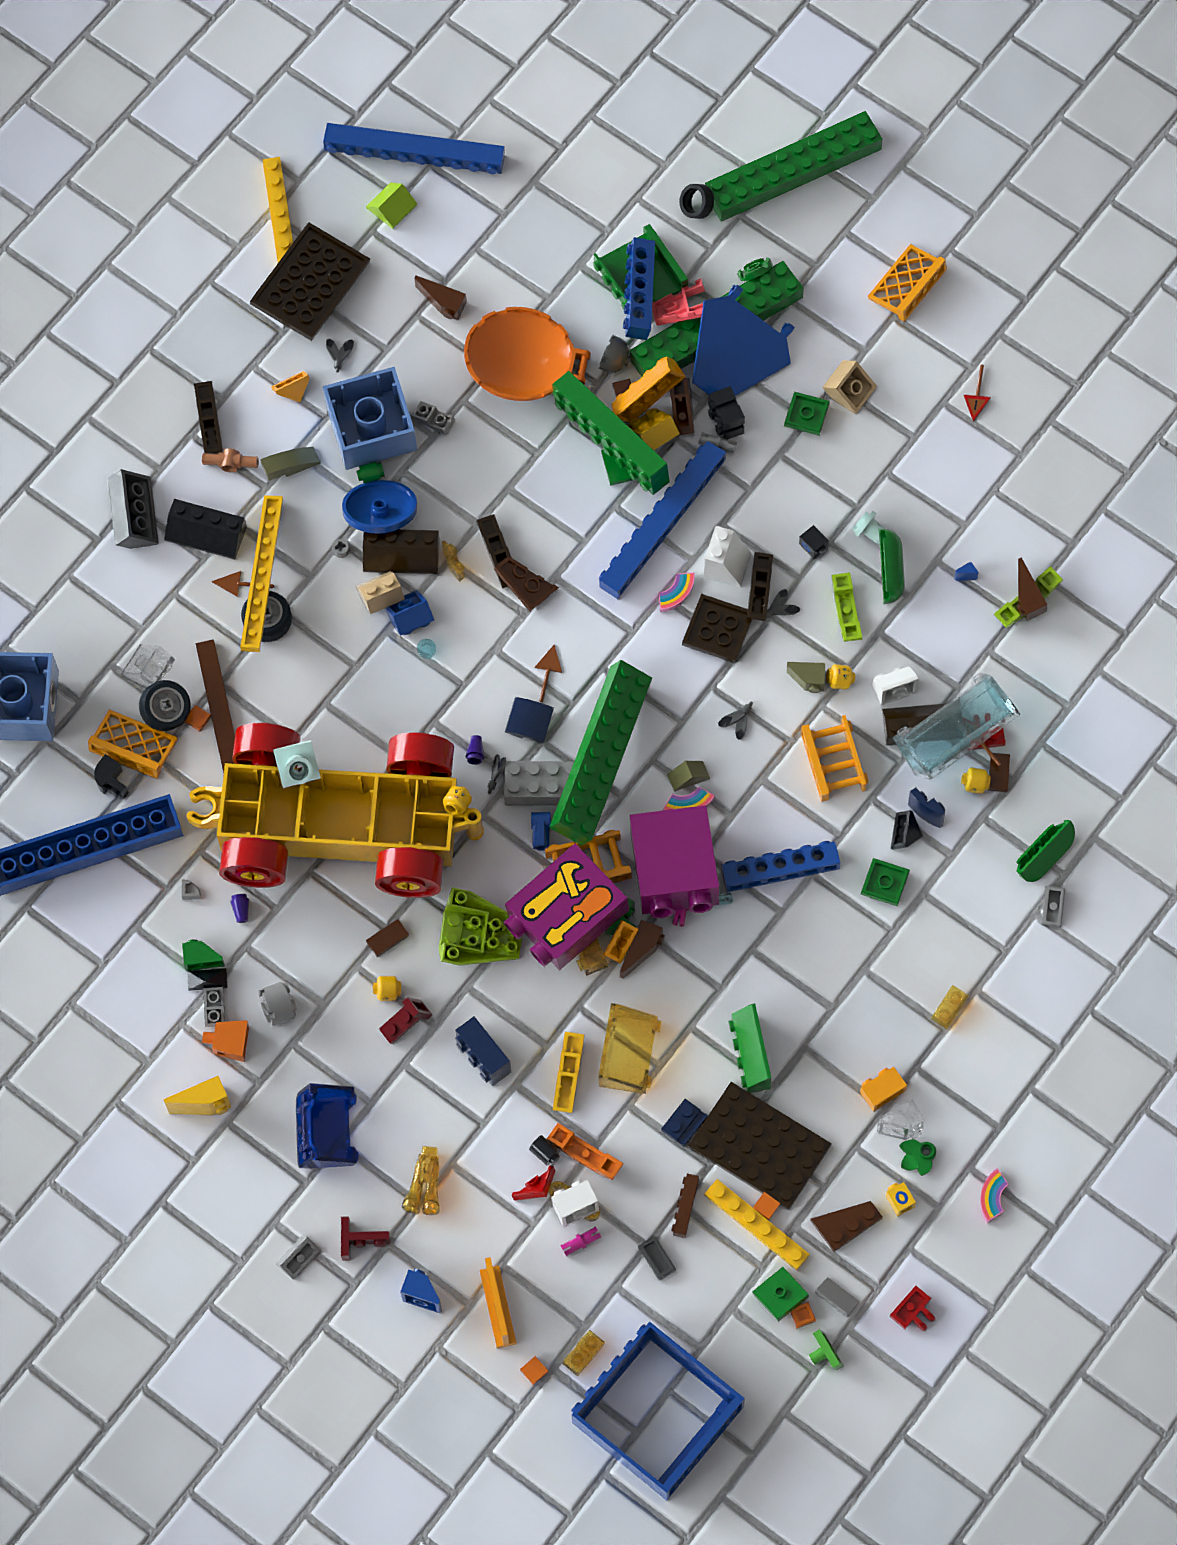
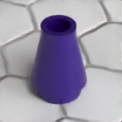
M479 735L471 736L465 756L469 764L479 765L485 758L482 737Z
M247 894L232 895L230 903L236 917V922H248L249 898H247Z

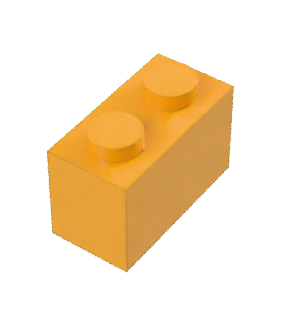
M894 1066L890 1069L885 1068L878 1073V1077L873 1080L869 1078L862 1083L860 1093L873 1112L904 1093L907 1089V1084Z

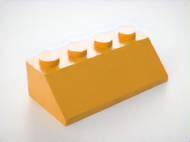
M667 356L661 358L655 367L647 370L641 379L633 382L626 392L616 397V400L611 404L612 411L621 420L630 423L686 376L674 359Z

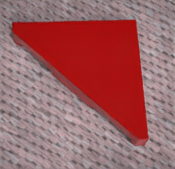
M550 1165L544 1174L532 1178L525 1184L526 1187L522 1190L512 1192L513 1200L547 1197L556 1171L554 1166Z

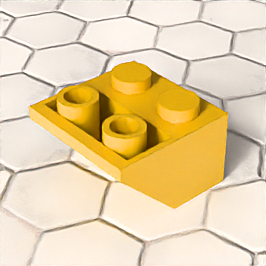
M657 408L649 409L645 415L633 419L627 425L653 450L680 434L671 415Z

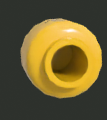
M834 664L831 668L827 669L826 682L833 689L847 690L855 682V673L852 672L851 667L848 665Z
M971 767L966 773L962 774L961 784H964L967 792L982 794L985 790L989 789L991 777L986 770Z
M460 786L452 787L443 799L445 810L452 815L463 814L472 802L468 789Z
M379 976L377 983H373V994L377 995L379 1001H395L398 996H401V981H398L396 976Z

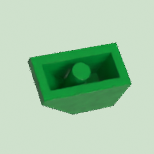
M192 939L182 943L186 971L225 967L223 957L204 942Z

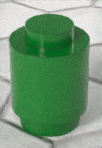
M376 461L361 465L359 470L356 471L358 480L363 481V483L380 480V477L385 476L381 462L376 463Z

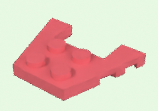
M701 278L696 280V284L690 288L686 285L681 288L682 292L674 296L671 293L652 303L653 315L657 326L701 317L703 303L689 308L687 300L688 297L705 292Z

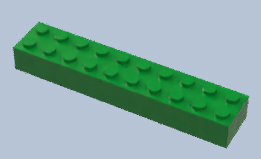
M863 111L705 182V185L713 192V209L722 222L882 150L883 139L867 112Z
M781 261L763 275L740 285L743 291L735 300L764 321L802 299L804 287L786 263ZM701 317L679 321L630 349V361L641 377H643L647 370L655 367L661 358L666 356L674 359L680 369L693 363L696 358Z
M619 660L610 666L549 826L550 829L581 846L591 841L653 678L623 660Z

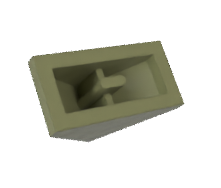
M684 761L667 774L674 792L710 779L703 761Z

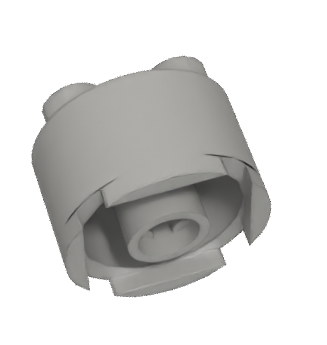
M278 982L258 990L259 997L263 996V1001L261 1002L262 1010L268 1023L271 1022V1027L294 1019L296 1016V1003L294 999L290 1000L288 995L290 989L287 982Z

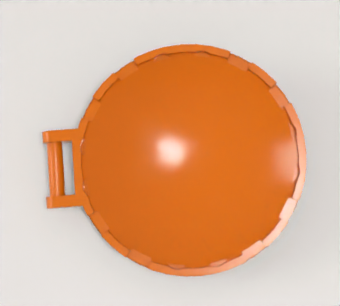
M507 307L502 311L488 313L476 325H473L466 337L464 359L472 378L489 393L507 400L531 401L552 394V384L566 372L570 371L572 373L575 359L580 360L577 375H573L585 385L586 379L584 376L591 352L574 348L573 343H571L568 337V332L561 324H557L552 320L550 315L532 308Z

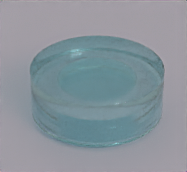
M422 639L417 644V652L422 658H431L436 653V645L431 639Z

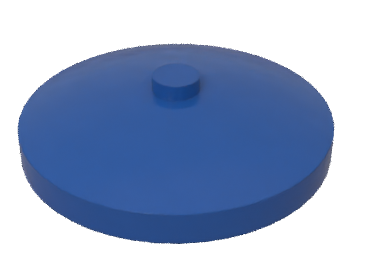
M376 480L360 484L351 489L343 499L342 511L346 522L357 530L368 533H387L398 530L413 520L417 513V499L414 492L401 483L389 480Z

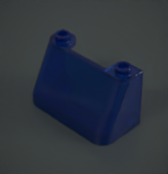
M309 1083L297 1093L296 1135L297 1163L299 1168L354 1166L357 1163L359 1153L354 1146H350L349 1110L356 1104L357 1100L354 1087Z

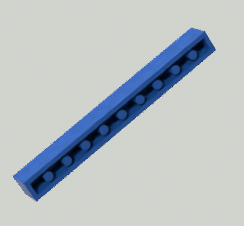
M327 123L323 139L324 150L330 153L340 152L347 155H362L367 158L393 159L400 162H415L420 165L430 164L436 167L445 166L452 167L453 169H468L473 172L483 171L490 174H502L505 159V146Z
M709 441L697 449L694 459H690L683 473L680 472L676 476L675 483L672 487L669 486L666 489L663 499L655 503L652 513L650 515L647 514L643 519L642 526L634 530L631 536L632 539L628 543H624L620 550L621 553L618 557L615 556L611 560L608 570H604L600 574L599 586L602 590L616 599L620 598L725 462V451Z

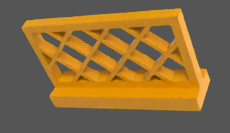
M910 244L870 292L868 299L897 314L898 318L905 322L947 270L946 259L940 256L936 258ZM913 251L918 254L919 258L908 260L907 256ZM923 261L933 262L929 267L923 268L922 266ZM920 262L921 268L910 270L909 264ZM907 265L908 271L897 273L899 266ZM922 273V277L919 280L912 281L911 275ZM909 275V282L899 283L898 277ZM888 279H897V284L886 285ZM911 286L912 290L910 292L901 294L900 288ZM899 289L898 295H888V290ZM886 291L887 297L878 298L875 296L878 292ZM901 299V303L897 308L890 304L892 300Z
M109 709L94 736L91 735L89 738L88 748L90 752L102 757L106 754L121 765L158 779L161 774L160 770L178 739L173 735L155 730L144 723ZM111 717L119 720V724L109 726L108 721ZM133 725L136 727V731L126 733L124 727ZM122 728L124 734L113 737L112 730ZM109 732L111 738L102 740L99 736L102 733ZM150 732L154 738L143 740L141 734ZM139 735L141 741L131 744L129 737ZM126 739L128 745L119 747L116 745V741ZM167 739L171 742L168 746L160 747L159 741ZM156 742L158 749L148 751L146 744ZM143 746L144 753H134L133 748ZM160 753L161 759L159 763L151 760L150 755Z
M491 1257L485 1258L486 1268L480 1270V1275L498 1349L517 1343L500 1267H493Z

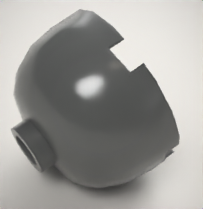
M612 335L609 340L610 344L606 346L598 369L609 373H616L623 366H628L631 356H629L628 344L620 337Z

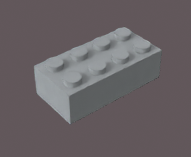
M506 761L505 805L557 806L574 761Z

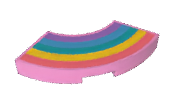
M694 572L676 574L673 585L668 590L659 592L660 612H666L680 606L690 595L694 586Z
M700 787L688 795L679 796L672 794L663 810L704 805L708 807L714 800L715 795Z
M998 1168L987 1177L981 1190L980 1208L986 1223L1004 1213L1000 1198L1002 1192L1009 1184Z

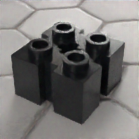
M731 386L710 393L708 415L717 424L715 425L717 434L727 440L744 434L743 424H745V416L736 401Z

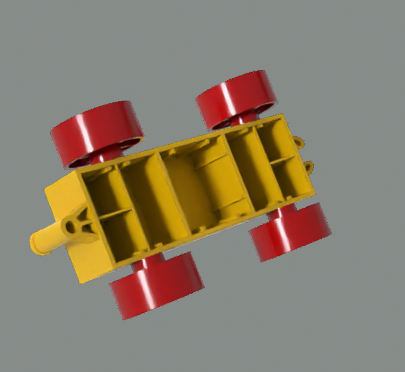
M245 724L238 727L235 731L232 757L235 764L225 763L222 787H198L189 793L190 800L193 803L208 800L213 804V809L208 815H200L197 812L189 811L187 819L189 823L197 828H217V839L222 852L219 875L230 883L246 887L269 888L283 884L286 880L288 856L377 862L375 886L379 890L400 897H430L441 891L443 866L452 867L455 833L466 829V835L473 841L481 839L484 835V827L479 810L467 808L461 815H452L445 810L443 799L452 787L457 786V778H451L454 745L443 737L427 733H403L390 738L386 766L389 774L319 769L320 779L283 788L273 750L300 743V735L288 727L277 724Z

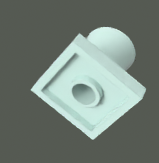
M311 740L273 750L283 788L321 778ZM296 765H301V768L294 769Z

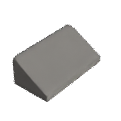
M303 1235L276 1265L290 1278L294 1279L321 1250L307 1236Z
M828 1277L815 1291L819 1297L845 1317H848L859 1304L857 1299Z

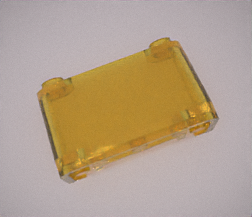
M611 1003L599 1069V1087L646 1094V1089L651 1087L652 1077L649 1076V1066L656 1032H660L662 1021L658 1020V1016Z

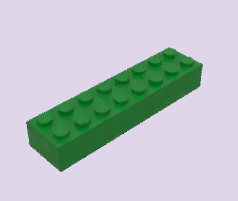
M570 371L566 372L552 384L556 407L560 411L563 410L570 421H575L583 433H588L592 441L596 445H600L607 456H612L620 468L624 467L628 475L633 480L636 479L644 491H649L654 495L670 482L667 462Z

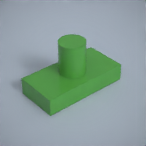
M819 1329L814 1332L813 1335L820 1348L809 1354L812 1362L816 1365L827 1358L834 1369L838 1370L844 1365L824 1331Z

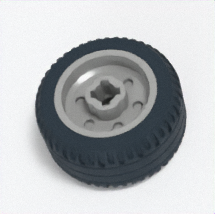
M269 591L262 642H272L280 639L288 632L292 623V614L287 600L282 595L273 591ZM247 599L246 602L244 603V605H243V607H242V610H241V618H242L243 626H244V620H245V614H246V608H247V601H248V599Z
M161 680L151 684L143 691L139 700V711L143 721L149 727L158 731H170L181 726L188 718L191 709V702L187 691L178 683L170 680ZM164 702L166 703V707H168L166 709H163L164 706L162 703Z

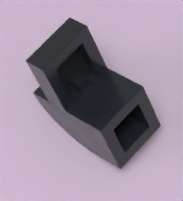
M106 754L95 767L94 777L97 786L103 794L108 790L115 797L119 795L124 799L128 794L127 787L116 780L123 771L122 767Z

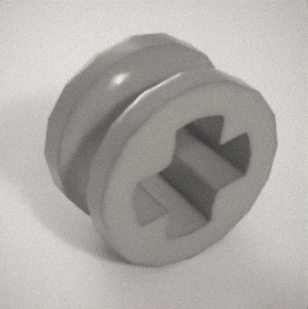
M337 539L333 542L332 550L334 555L338 558L348 555L349 544L346 540ZM339 545H343V551H339Z

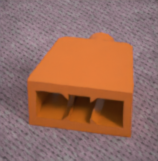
M248 1021L217 1022L214 1032H203L202 1043L213 1044L212 1050L215 1055L245 1062L249 1033Z

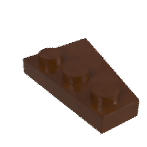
M510 556L494 568V571L530 612L559 588L545 581V578L542 576H537L529 571L526 566Z
M868 1201L811 1218L810 1221L832 1251L835 1252L876 1224L883 1216L874 1204Z

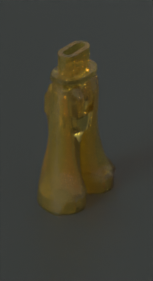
M422 1147L421 1154L418 1155L409 1192L402 1203L403 1210L409 1213H420L423 1184L426 1183L422 1212L425 1215H437L440 1212L438 1198V1148Z

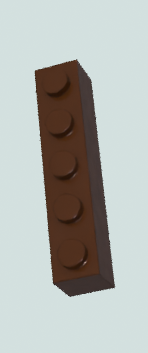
M687 1173L686 1177L683 1178L682 1184H684V1188L680 1190V1196L682 1197L681 1201L678 1200L677 1208L679 1209L678 1212H675L674 1216L676 1222L672 1225L671 1229L673 1236L686 1238L699 1176Z

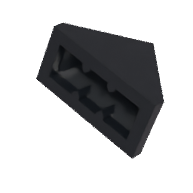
M908 810L896 813L891 841L892 850L906 848L923 836L913 811Z
M226 968L187 971L188 991L215 987L227 988Z

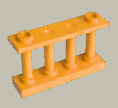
M846 715L842 716V725L818 731L810 730L809 724L801 726V736L821 802L829 800V793H832V790L860 784L863 792L866 791V784L869 783L867 773L862 771L851 732H853L851 721H847ZM842 732L845 734L847 742L820 749L815 747L814 741L817 738ZM848 749L852 757L850 760L826 766L824 764L821 765L819 760L823 755ZM855 767L857 777L833 783L826 782L824 776H826V773Z
M608 830L602 835L594 836L591 841L582 846L575 842H570L562 845L553 844L545 849L546 859L553 858L554 862L574 844L581 850L590 848L594 863L613 883L632 879L630 865H622L616 841L621 840L620 830ZM607 843L609 844L615 865L614 869L608 871L603 868L597 847Z

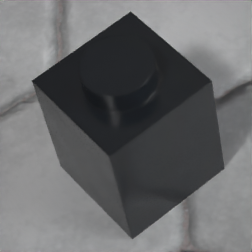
M814 525L799 536L800 546L813 559L818 556L821 557L827 552L829 540Z

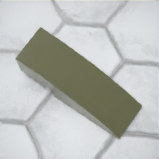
M314 447L292 449L260 459L268 481L282 475L288 477L321 464Z

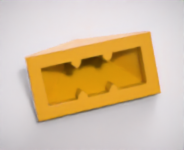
M302 371L271 386V388L277 395L301 402L310 378L306 372Z
M621 920L603 955L621 964L638 928Z

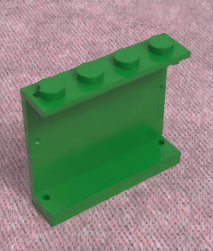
M650 224L644 226L643 235L637 238L655 241L652 303L671 293L675 295L682 291V287L688 286V278ZM632 241L602 257H598L596 253L594 254L593 266L597 272L600 271L603 275L604 283L612 288V294L616 300L619 299L621 301L623 310L625 303H627V299H624L626 288H628V284H625L626 274L628 273L626 262L629 258L626 251L628 244H631Z

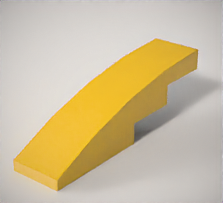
M565 1032L553 1103V1110L573 1112L585 1034Z

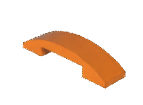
M559 1123L556 1124L547 1137V1140L583 1166L610 1180L615 1178L624 1165L608 1153L604 1154L575 1136L574 1132Z

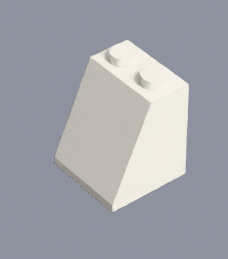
M715 526L705 556L704 577L741 587L751 552L733 530Z

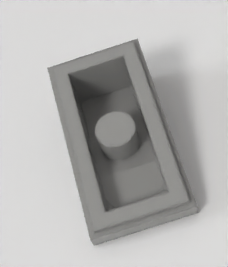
M1045 886L1041 925L1061 927L1065 888Z

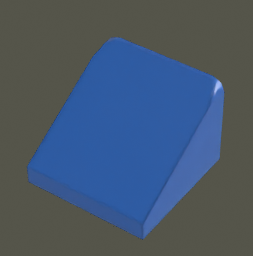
M969 562L955 571L954 579L956 581L977 580L979 572L972 562Z

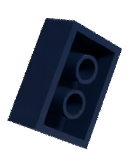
M475 1016L455 1030L456 1046L462 1053L466 1052L469 1056L468 1061L474 1068L478 1067L481 1072L480 1076L485 1083L490 1082L494 1086L511 1073L510 1060Z

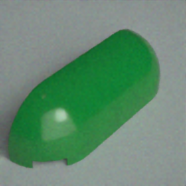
M879 529L883 604H889L897 601L904 592L903 548L901 539L895 532L889 529Z
M1064 820V823L1056 826L1054 824L1050 825L1018 858L1016 871L1022 879L1027 882L1038 881L1069 850L1075 838V828L1072 821Z

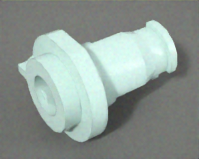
M872 511L870 514L865 512L852 530L857 537L863 533L875 543L880 544L879 529L885 528L874 519L877 514L876 512Z

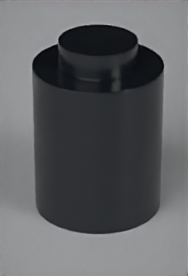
M540 1135L529 1148L546 1166L549 1164L554 1165L560 1158L558 1155L560 1150L543 1135Z

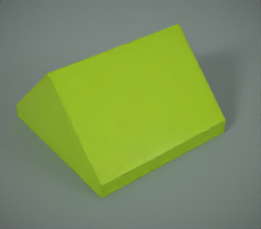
M390 182L366 208L393 229L417 206V202L403 184Z

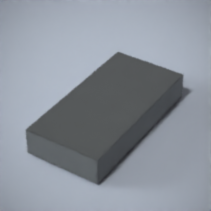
M655 1236L638 1246V1249L659 1281L676 1271L675 1266Z

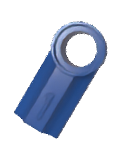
M531 812L532 845L535 850L545 851L549 847L551 812Z

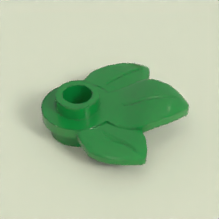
M910 1139L899 1145L901 1150L906 1153L901 1162L902 1169L908 1171L917 1169L921 1176L930 1172L932 1160L936 1156V1148L932 1143H920L915 1139ZM927 1149L930 1151V1154L924 1155L922 1151Z

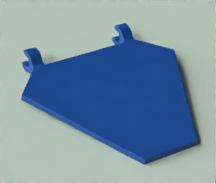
M733 285L728 296L703 301L692 383L709 396L710 393L731 386L736 396L791 364L787 337L795 327L790 323H785L779 333L735 300L743 291V288L739 285Z

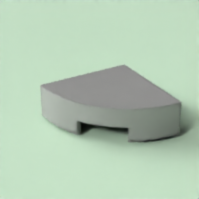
M182 879V900L202 899L199 888L191 881Z

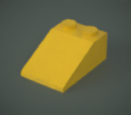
M215 1076L163 1099L169 1114L221 1115L231 1108L219 1076Z

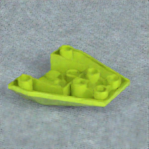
M451 888L443 913L438 948L441 962L461 966L519 959L522 937L518 940L504 925L503 922L509 918L505 910L472 891Z

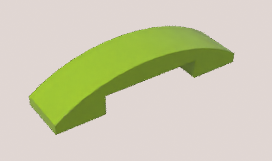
M1050 566L1036 578L1035 583L1043 598L1046 599L1060 585L1063 579ZM1018 596L994 613V616L1006 628L1024 617H1021L1017 610Z
M850 572L833 574L831 577L843 642L862 640Z

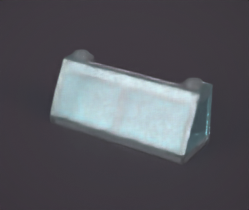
M985 673L975 675L972 678L973 681L970 688L914 728L903 727L893 737L916 776L931 780L1021 715L991 675Z

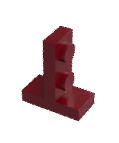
M407 997L402 1001L404 1007L379 1028L390 1044H394L421 1019L428 1020L432 1016V1013L422 1000Z
M349 1216L341 1217L342 1261H350V1245L361 1248L365 1247L366 1244H374L375 1247H384L386 1244H390L389 1231L350 1232Z

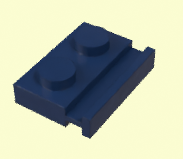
M685 1098L663 1125L661 1131L685 1147L708 1115Z

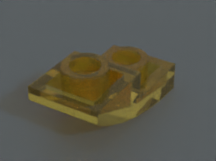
M444 540L441 543L445 562L451 573L460 582L465 578V568L458 561V551L451 543L448 544Z
M952 985L931 1016V1019L948 1029L969 995Z
M589 1330L563 1360L562 1364L578 1376L601 1350L605 1342Z

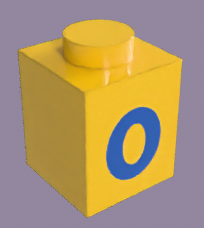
M904 1182L901 1184L894 1183L888 1187L886 1198L897 1217L915 1208L916 1201Z

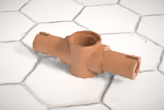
M225 449L223 453L220 452L219 454L203 453L202 463L203 465H218L223 471L234 473L242 467L258 468L259 458L257 456H243L235 449Z

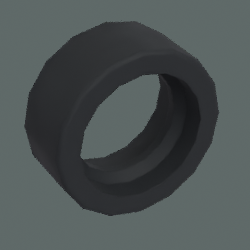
M704 184L687 185L679 198L681 211L689 218L703 219L707 217L714 206L712 190ZM698 190L702 196V204L700 209L695 212L692 207V197Z

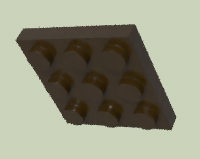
M701 594L683 638L682 646L736 663L753 619H747L748 609Z

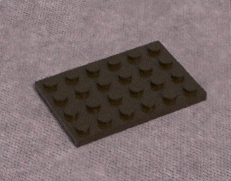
M308 222L252 297L250 305L312 341L367 267L370 258Z
M730 1082L688 1145V1148L760 1193H767L780 1202L781 1206L790 1210L832 1143L733 1082Z

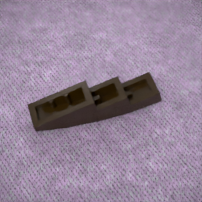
M212 381L194 383L204 453L222 452L223 447Z
M492 514L478 519L476 522L492 565L495 568L505 558L511 557L499 529L496 517ZM496 573L502 589L508 587Z
M754 553L747 619L766 621L773 554Z

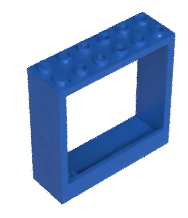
M649 1322L647 1325L643 1324L636 1333L638 1336L634 1341H628L623 1348L625 1350L621 1356L617 1355L610 1364L612 1367L609 1371L602 1372L597 1379L599 1381L595 1387L591 1386L584 1395L586 1398L583 1402L576 1403L572 1408V1423L667 1501L744 1408L745 1398L654 1324ZM650 1341L723 1399L715 1412L658 1480L585 1421L586 1417Z

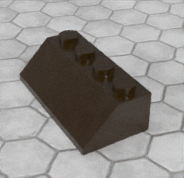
M398 529L387 533L363 532V572L387 573L391 571L393 573L438 574L439 531Z
M958 703L882 709L886 746L960 740L963 737L962 713Z

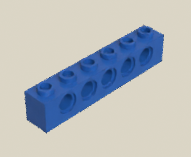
M634 237L632 243L628 244L626 254L629 255L626 262L628 273L625 278V284H628V288H626L624 299H627V303L624 306L626 318L623 322V329H626L625 337L647 340L651 332L655 241Z
M823 841L819 845H804L796 850L785 849L781 853H765L762 857L755 858L750 856L742 861H727L721 866V872L727 893L839 870L840 859L835 841ZM821 855L823 859L815 860L813 856ZM802 859L804 863L797 864L794 860ZM781 862L785 864V867L778 868L776 864ZM763 866L766 868V871L759 872L757 868ZM744 870L747 872V875L740 876L738 872Z

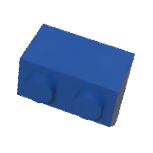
M418 590L404 595L405 600L385 608L395 630L400 636L408 635L414 629L426 627L430 622L434 621L427 600Z
M408 1269L400 1291L402 1301L441 1314L440 1300L428 1276L422 1270L414 1269L412 1271Z

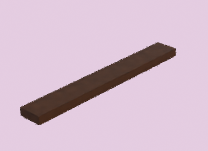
M214 639L195 644L224 773L225 763L235 764L232 760L235 733Z

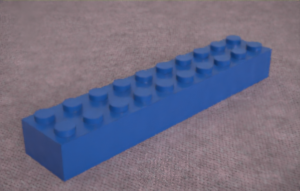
M170 794L0 849V896L182 837L183 832Z

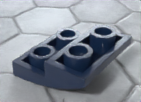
M515 697L505 732L521 739L526 737L542 744L547 734L554 707L533 700Z
M917 787L912 789L909 793L908 806L924 821L941 828L946 811L943 804L937 802L934 798L928 801L925 793L919 791Z

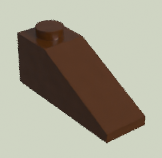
M416 275L414 278L415 287L444 317L459 320L467 303L466 294Z
M683 378L670 390L673 418L680 433L679 435L695 433L690 378Z
M1021 557L1018 559L1017 610L1021 617L1024 616L1028 621L1047 612V603Z
M644 920L640 921L638 931L620 969V978L624 979L657 950L658 945L662 946L665 939L663 927Z

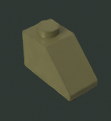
M787 662V673L805 691L811 693L824 691L825 663Z

